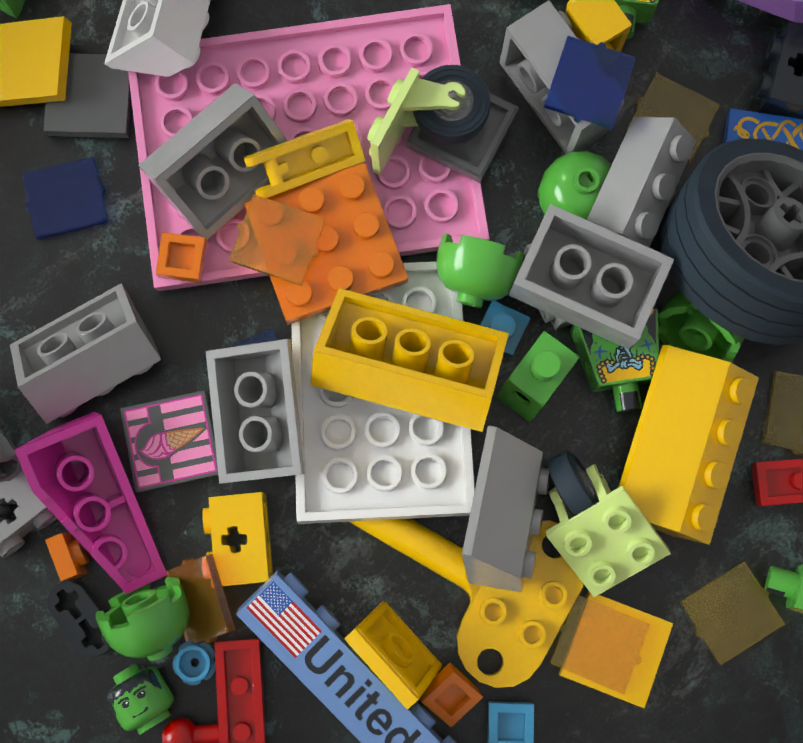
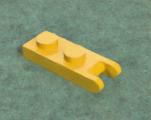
M346 119L243 158L246 167L256 166L260 163L264 164L270 184L255 190L258 200L274 196L366 161L354 122L351 119Z

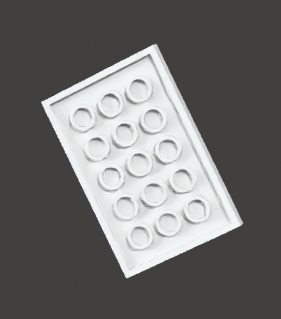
M436 262L403 263L409 278L408 283L371 296L463 321L462 304L456 302L458 294L443 285L438 276ZM329 311L292 323V358L305 474L295 475L297 523L311 524L470 516L475 492L471 429L311 386L313 351Z

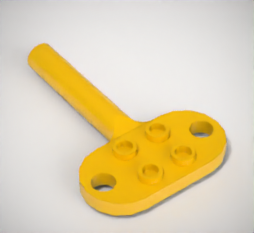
M412 518L350 522L461 587L468 593L470 603L461 619L456 635L457 652L465 669L475 679L495 688L514 687L528 680L545 658L584 585L562 556L551 558L544 553L542 541L546 536L545 531L558 524L550 520L542 522L540 536L532 535L529 551L536 552L534 574L532 579L524 578L522 592L469 583L462 557L463 548ZM486 649H495L502 657L501 668L493 674L483 673L477 666L479 654Z

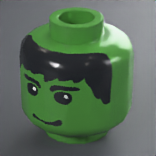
M137 663L113 677L116 686L109 690L106 699L124 730L133 731L136 729L139 735L171 716L168 709L172 706L174 697L157 668L147 667L140 670Z

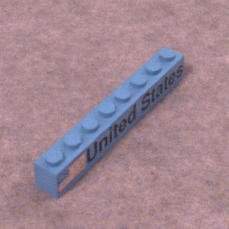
M277 570L238 608L236 615L361 743H457L450 735L443 740L431 728L436 721L418 702L409 709L402 705L337 632L336 629L341 624L335 616L323 605L316 610L304 598L309 591L291 572L284 577Z

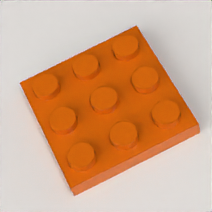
M365 162L274 196L244 203L287 325L329 311L339 288L372 296L408 283L409 278Z

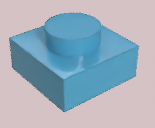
M492 301L480 326L509 333L503 355L512 358L530 317L496 301Z
M488 701L487 743H534V704L532 702Z

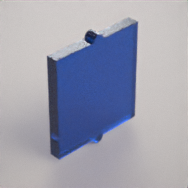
M567 36L543 108L574 117L576 123L584 120L613 130L636 57L606 48V44L603 42L596 45Z
M93 157L22 173L28 200L24 206L31 214L36 239L39 240L109 223L103 199L106 189L100 184Z

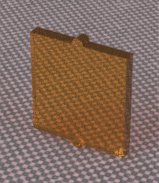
M213 554L205 555L196 560L192 557L184 559L181 566L166 571L167 577L179 578L188 601L190 615L189 624L184 631L186 642L192 641V644L205 640L209 644L216 641L217 636L235 630Z

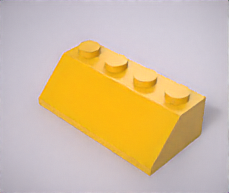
M339 288L313 351L310 385L483 432L509 333Z
M662 345L619 487L623 486L655 530L673 537L710 545L759 377L731 362L670 345Z

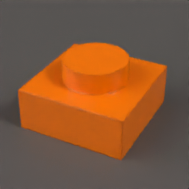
M162 232L155 273L158 278L201 283L208 243L205 237Z
M60 533L45 540L60 581H73L89 574L86 563L90 561L89 553L71 533Z
M449 663L435 676L420 697V700L440 719L452 727L483 696L479 687Z

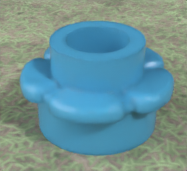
M195 640L183 643L178 649V654L173 658L172 666L175 674L188 685H198L201 683V680L210 679L216 670L213 660L215 657L213 648L205 642L199 644ZM193 658L199 660V664L196 667L191 665Z

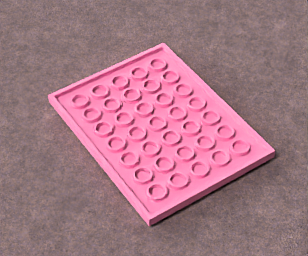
M451 4L200 39V56L191 68H185L170 77L128 71L139 164L236 83L255 94L287 141L346 119L353 120L366 160L364 162L400 256L438 251L443 234L451 235L453 243H460L462 235L490 240L481 184L407 148L406 141L414 127H406L380 176L373 173L372 158L369 155L371 141L367 140L369 130L378 116L385 117L391 106L388 103L389 94L398 79L404 81L411 67L419 71V78L422 79L429 71L439 66H461ZM140 168L153 284L157 292L269 276L246 208H244L207 240L201 283L158 278L155 273L162 232L201 236L169 203Z

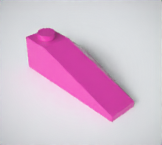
M92 412L67 422L14 449L31 491L126 594L167 575L101 414Z

